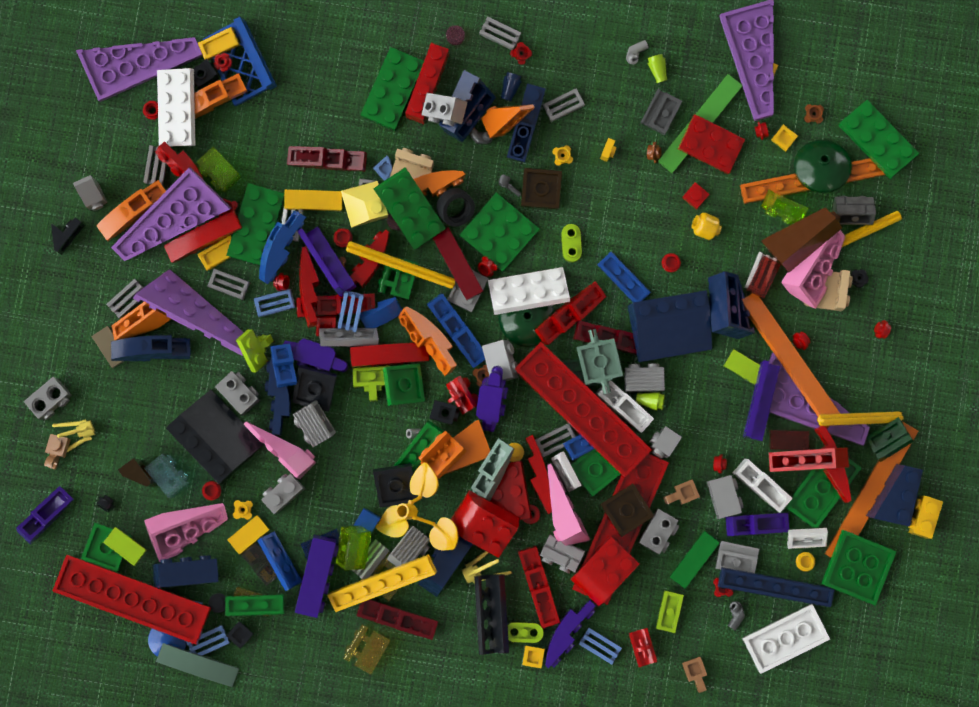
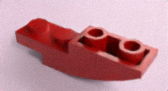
M165 141L159 145L155 153L160 161L166 163L171 168L174 175L180 177L191 167L203 179L198 168L184 150L177 154Z
M387 230L384 232L379 231L373 238L375 241L370 246L367 244L365 247L386 253L390 236ZM359 256L364 263L362 265L358 263L352 269L353 274L350 277L355 285L358 283L364 288L377 272L380 263Z

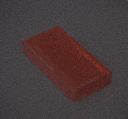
M763 256L747 291L764 299L781 264Z
M770 430L769 450H809V431Z

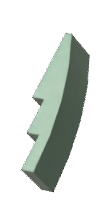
M497 439L478 470L480 474L471 486L472 492L488 501L491 500L508 467L514 452L513 447L503 440Z
M166 643L162 644L156 660L160 664L233 687L239 668Z

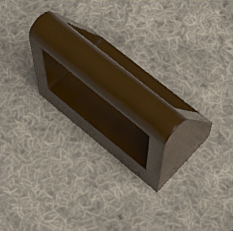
M133 458L118 469L123 477L147 487L157 486V481L140 459Z

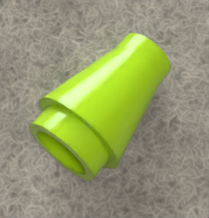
M659 54L649 57V63L647 64L656 79V83L666 81V61L663 55Z
M660 392L637 393L636 403L656 411L658 409L663 410L665 395L660 394Z

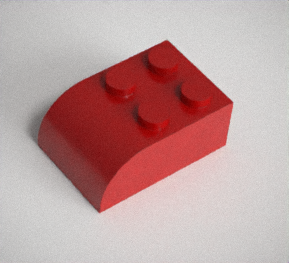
M470 490L451 518L461 538L498 558L518 530L520 519Z
M609 537L570 580L597 606H600L640 563L612 537Z

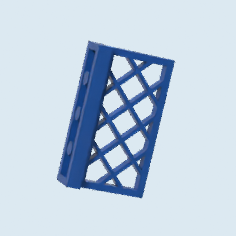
M241 17L234 19L233 23L203 38L205 40L232 27L237 33L238 41L239 39L241 41L240 46H243L245 49L243 57L234 55L236 48L232 49L230 54L227 53L230 59L237 58L241 60L238 70L232 68L225 72L218 70L222 81L227 79L229 70L237 72L239 75L249 76L246 86L247 92L238 100L236 98L232 99L234 106H238L268 89L271 90L277 87L246 21ZM245 61L253 66L251 74L242 72ZM253 78L260 80L262 87L257 90L250 89Z

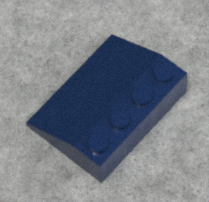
M707 291L633 302L627 306L638 362L712 350L711 316Z

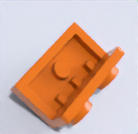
M444 431L435 438V441L428 448L422 451L418 459L422 463H428L440 479L466 450L447 431Z

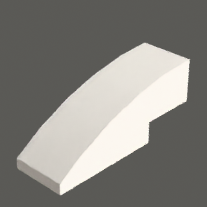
M609 381L612 393L608 394L607 387L605 386L607 394L603 395L601 386L595 394L640 433L654 420L649 413L612 381Z
M744 459L732 472L779 513L792 500L789 494L767 474L758 469L749 459Z

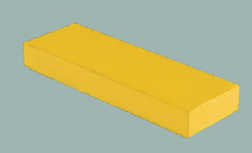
M285 189L284 209L342 211L341 191Z

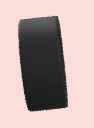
M452 188L440 196L436 209L438 215L446 224L461 226L466 224L473 216L475 204L471 196L464 190ZM457 198H463L465 203L462 211L456 216L449 217L447 215L449 204Z

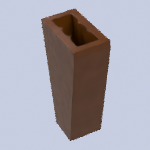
M825 207L768 236L761 242L775 259L790 272L842 229L838 222L841 219L834 211L830 212Z

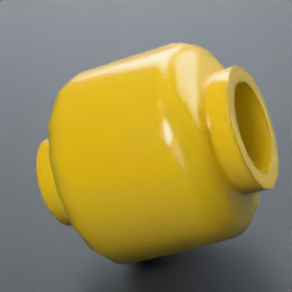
M703 212L700 215H696L692 222L694 234L704 239L711 240L721 232L722 227L720 226L719 218Z

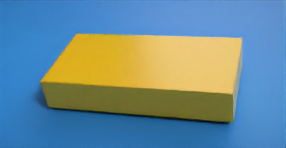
M230 27L199 42L198 45L204 59L210 60L218 54L240 46L234 29Z
M231 235L197 254L207 271L231 258L226 256L232 238Z
M256 515L227 540L240 555L270 529Z

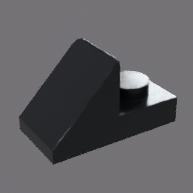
M74 218V220H70L66 224V230L62 232L55 225L51 224L54 250L62 255L85 225L77 218Z

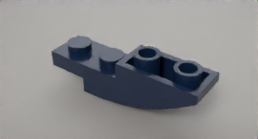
M527 83L522 105L533 104L535 108L515 125L507 154L508 158L522 162L526 161L545 94V88Z
M172 335L141 336L111 341V361L190 359L191 356L190 339L172 338Z
M271 357V361H267L266 369L267 373H269V380L265 382V392H268V396L275 397V400L271 402V411L274 412V417L270 419L269 430L272 431L273 435L282 436L283 417H291V396L289 386L277 388Z

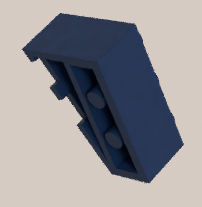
M465 70L452 97L467 102L462 124L454 123V126L442 124L443 121L439 123V126L448 135L462 143L496 98L479 77Z
M724 271L709 277L712 332L736 339L754 334V327L750 328L747 318L750 316L749 310L745 311L742 301L745 297L739 276Z
M896 464L886 480L883 490L876 497V502L866 516L910 527L923 470Z
M458 535V543L454 550L441 551L436 549L432 555L434 558L432 562L437 573L420 580L418 585L437 597L473 544Z
M211 555L199 556V560L192 561V557L180 558V562L172 563V559L160 560L161 564L152 565L154 587L156 588L219 582L217 559H211Z

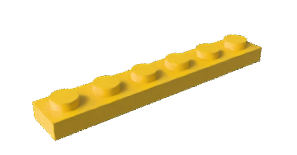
M428 554L334 590L327 596L335 612L433 576L437 573V570Z

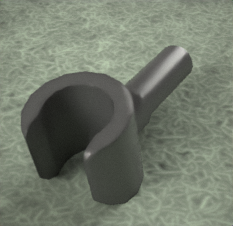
M502 174L498 181L499 186L511 190L519 197L522 193L509 184L511 178Z

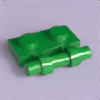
M400 258L401 260H404V261H407V262H410V263H412V264H415V265H418V266H419V263H417V262H413V261H410V260H406V259ZM383 265V274L378 281V292L385 294L386 288L390 287L392 288L390 296L409 300L416 276ZM391 271H396L394 282L389 281Z

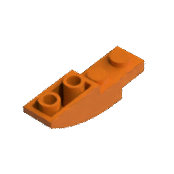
M239 73L223 81L218 80L194 93L195 119L213 111L214 107L247 92Z
M456 170L439 171L415 178L414 181L424 196L429 191L432 197L435 195L439 197L450 186L456 187L463 183L465 173Z
M159 180L155 181L144 190L140 189L124 200L96 226L107 241L111 240L133 225L166 190Z
M405 307L398 318L401 325L410 334L411 340L415 342L418 348L425 345L428 354L432 356L437 368L444 376L450 374L457 364L449 353L453 347L449 340L426 317L409 307Z

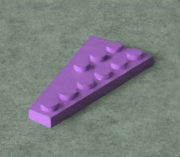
M774 0L725 12L719 16L754 121L771 117L774 114Z
M195 37L166 42L156 41L147 44L137 43L109 48L99 47L90 50H76L99 102L156 78L157 70L176 69L203 57Z
M189 167L111 248L126 261L230 210L231 207Z
M170 269L137 292L133 297L138 302L142 300L150 304L149 308L153 310L157 308L165 312L167 317L192 330L198 329L205 333V337L209 339L213 337L221 341L222 346L243 356L236 339L244 332Z
M772 353L769 364L780 366L769 413L816 429L820 426L817 421L818 416L775 354ZM831 399L841 414L849 413L838 402ZM866 424L833 425L827 428L830 435L864 446L870 427Z

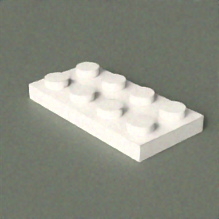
M194 69L157 70L159 145L165 141L170 147L195 146Z
M563 267L488 280L494 315L570 302Z
M813 604L742 638L760 674L830 640Z

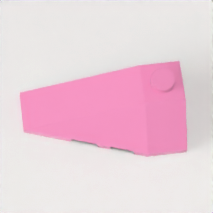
M841 230L792 271L787 272L781 282L791 295L812 308L816 309L827 290L825 286L826 280L833 273L831 266L834 259L838 258L845 239V235Z
M248 422L244 423L250 432L260 442L264 443L266 448L278 457V460L296 478L301 479L316 464L313 460L315 456L308 449L304 451Z
M552 464L547 465L553 525L556 529L553 531L555 538L565 546L589 541L590 538L580 517H578L576 512H573L574 505L569 496L565 494L566 489Z
M221 503L162 513L146 519L144 522L160 562V560L169 559L180 554L185 546L197 542L198 537L205 532L210 533L227 521L228 517L225 506Z

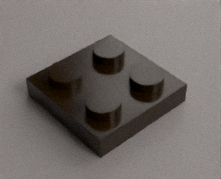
M524 168L521 207L559 210L562 171Z
M633 483L600 504L621 537L654 517Z

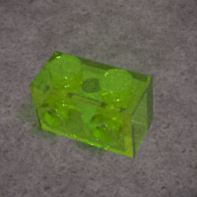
M214 147L197 161V164L200 166L198 168L200 173L204 177L208 175L213 180L210 183L218 191L222 189L225 193L241 178L240 174Z
M768 190L761 205L766 210L765 214L774 218L778 215L782 217L781 221L790 225L803 219L808 210V207L772 190Z
M362 526L341 527L335 564L344 570L365 569L368 560L369 543L371 542V532Z

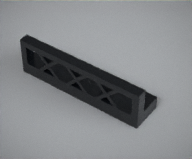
M505 574L474 576L479 655L509 653ZM486 579V588L483 590L481 580ZM484 600L487 601V608L485 610L483 608ZM486 619L488 620L487 629L484 628V622ZM487 638L489 640L490 649H485V641L487 640Z

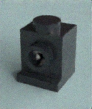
M207 59L193 68L194 87L198 86L200 90L219 79ZM204 72V76L198 77L200 73Z
M434 400L429 419L452 425L453 421L457 422L460 411L456 410L457 406ZM444 409L449 411V415L447 417H444L441 414V412Z

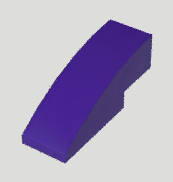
M59 486L31 512L30 516L16 527L17 532L31 544L60 516L73 501V498Z
M788 513L726 517L727 536L788 532Z

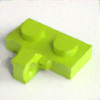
M246 330L236 339L251 372L260 370L268 361L264 353L267 351L265 347H268L273 342L271 335L255 336L253 330Z
M389 366L353 368V387H364V392H369V401H378L377 391H382V386H385L383 368Z

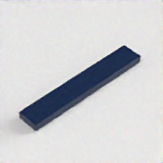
M721 567L718 587L826 607L832 606L835 589L823 585Z

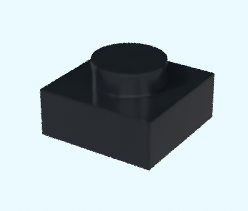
M239 621L226 637L241 649L254 633Z

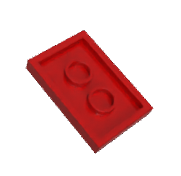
M695 114L689 123L678 150L729 174L745 139Z
M522 461L508 464L490 500L495 505L519 517V520L532 518Z

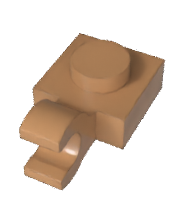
M50 434L45 453L50 455L46 458L44 466L56 470L59 458L66 457L71 439L66 437L58 438L57 435Z
M692 479L675 486L676 492L663 497L665 504L679 500L682 505L700 496Z
M701 657L683 662L682 666L688 682L694 680L698 693L706 691L707 689L702 677L706 676L707 673Z

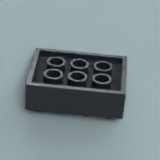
M209 390L166 427L177 441L221 485L264 445L212 390Z

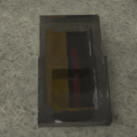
M257 542L241 554L266 586L277 578L276 573Z

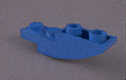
M293 211L285 224L277 222L266 241L259 269V279L266 284L275 279L277 270L287 262L289 252L284 248L292 242V236L304 225L306 217L297 211Z

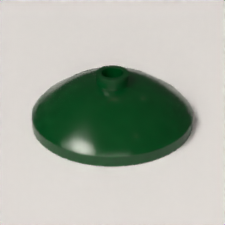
M815 140L807 143L798 151L794 162V171L800 183L806 188L819 193L833 192L841 188L848 181L852 170L851 159L847 151L839 144L829 140Z
M553 305L499 314V325L503 334L511 342L521 346L537 345L542 340L534 330L555 312ZM530 313L531 318L525 319L524 314Z

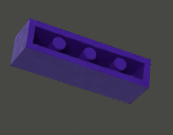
M313 535L295 613L318 618V613H323L325 602L322 601L323 594L327 595L330 583H326L328 575L332 576L334 564H331L332 557H337L339 548L336 545V539Z

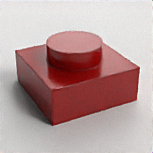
M695 182L682 198L697 210L710 194Z
M335 315L316 316L318 320L316 336H319V328H336Z

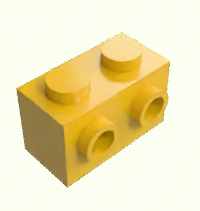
M919 496L915 502V512L910 527L908 526V533L932 539L943 501L928 496Z

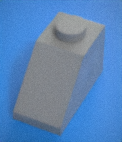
M91 175L73 183L84 205L89 210L97 211L107 203L99 183Z

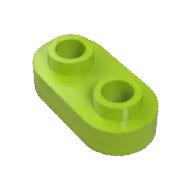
M568 224L562 229L561 233L562 255L567 262L574 263L580 259L582 254L581 232L578 226ZM568 231H574L575 235L569 236ZM574 249L576 254L570 255L569 250Z
M512 622L508 624V640L511 642L537 643L543 638V629L537 623ZM513 628L518 630V634L515 636L510 633ZM532 629L537 630L536 636L530 635Z

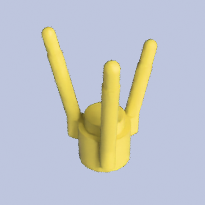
M85 419L77 422L56 423L52 425V427L76 426L74 430L57 434L58 438L76 433L79 438L83 437L81 440L70 445L67 452L86 441L92 440L91 436L95 435L91 420L86 421Z
M484 551L473 561L465 564L466 568L462 569V573L467 583L473 582L475 584L474 576H480L481 571L499 563V560L496 559L478 568L475 564L488 554L487 551ZM506 571L496 574H505L506 576L512 574V572Z

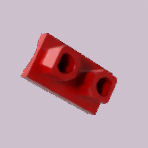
M458 376L446 384L452 396L448 400L449 404L455 402L462 415L477 406L478 396L469 392L470 382L468 378Z
M648 628L628 633L638 667L656 663L657 659Z

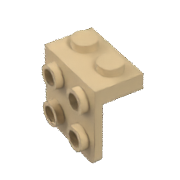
M407 148L397 149L395 154L396 160L390 177L406 167L413 179L432 173L434 161L425 154L415 155L412 150Z
M850 271L833 272L831 276H828L825 283L827 290L816 308L843 311L849 306L850 295H847L848 288H851L852 285Z

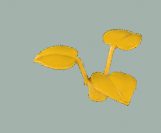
M423 463L416 469L410 480V491L412 494L418 495V497L409 500L408 504L401 503L390 506L386 509L375 528L387 536L402 537L409 530L407 519H413L434 526L429 534L430 543L434 548L441 551L454 550L458 543V530L451 519L442 517L436 524L417 516L418 510L413 504L421 500L422 496L426 498L432 497L437 492L439 486L438 477L428 463Z

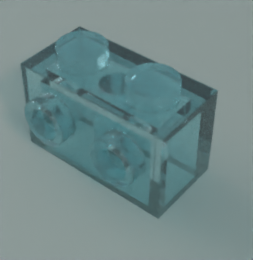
M162 453L147 465L145 470L164 494L172 499L189 485L187 481L189 477L182 469L179 471L176 468L175 464L177 462L170 454L167 456Z

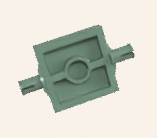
M593 329L594 337L592 330H589L591 342L577 347L585 385L599 383L602 385L603 395L607 394L605 386L607 387L608 394L612 393L609 381L623 376L614 338L598 340L596 329Z

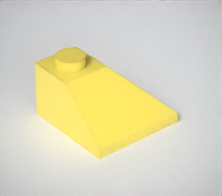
M378 181L341 191L351 228L388 218L385 205L373 189L379 185Z

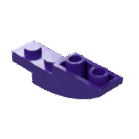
M590 600L577 613L570 609L558 624L548 646L545 660L547 668L550 666L554 668L561 661V654L564 651L568 653L574 647L573 642L575 639L570 633L573 632L575 634L582 627L580 622L585 617L589 619L595 613L593 608L596 605Z

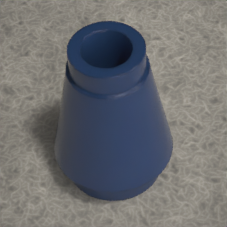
M507 72L503 80L502 99L512 102L522 83L520 81L521 76Z

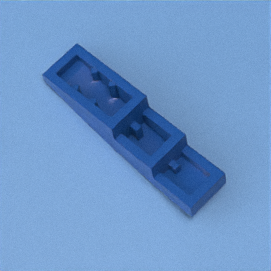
M443 293L428 302L427 306L470 365L474 368L483 362L485 356L481 345Z

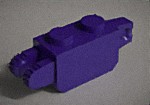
M302 339L299 343L286 340L283 343L290 344L293 359L297 361L296 365L308 367L309 365L315 369L327 372L332 370L345 372L348 369L346 361L336 358L337 354L333 348L321 346L319 343L307 339Z
M499 365L492 368L489 377L483 379L482 385L479 388L476 416L482 420L483 430L494 432L496 424L499 422L500 417L505 415L506 410L503 400L507 399L508 388L505 387L506 380L502 379L503 369Z

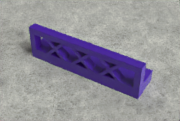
M318 226L307 234L302 228L297 231L340 297L344 296L345 291H351L357 287Z
M763 360L760 363L743 437L757 441H763L780 366L769 364V361Z

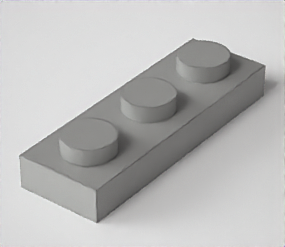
M319 328L320 345L328 347L378 345L377 328H357V332H352L353 330L347 331L345 328Z

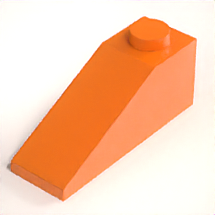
M533 104L500 108L494 106L486 110L487 113L481 120L490 138L504 136L535 107Z
M143 302L111 326L114 340L131 338L158 329L171 320V318L167 317L165 312L157 308L153 310L149 308L150 304Z

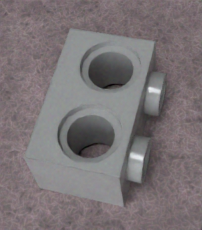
M52 377L23 402L38 419L48 420L55 414V409L59 406H65L70 401L68 398L72 394L58 378ZM55 389H59L61 392L57 399L53 397ZM41 401H44L46 404L43 411L38 410V404Z

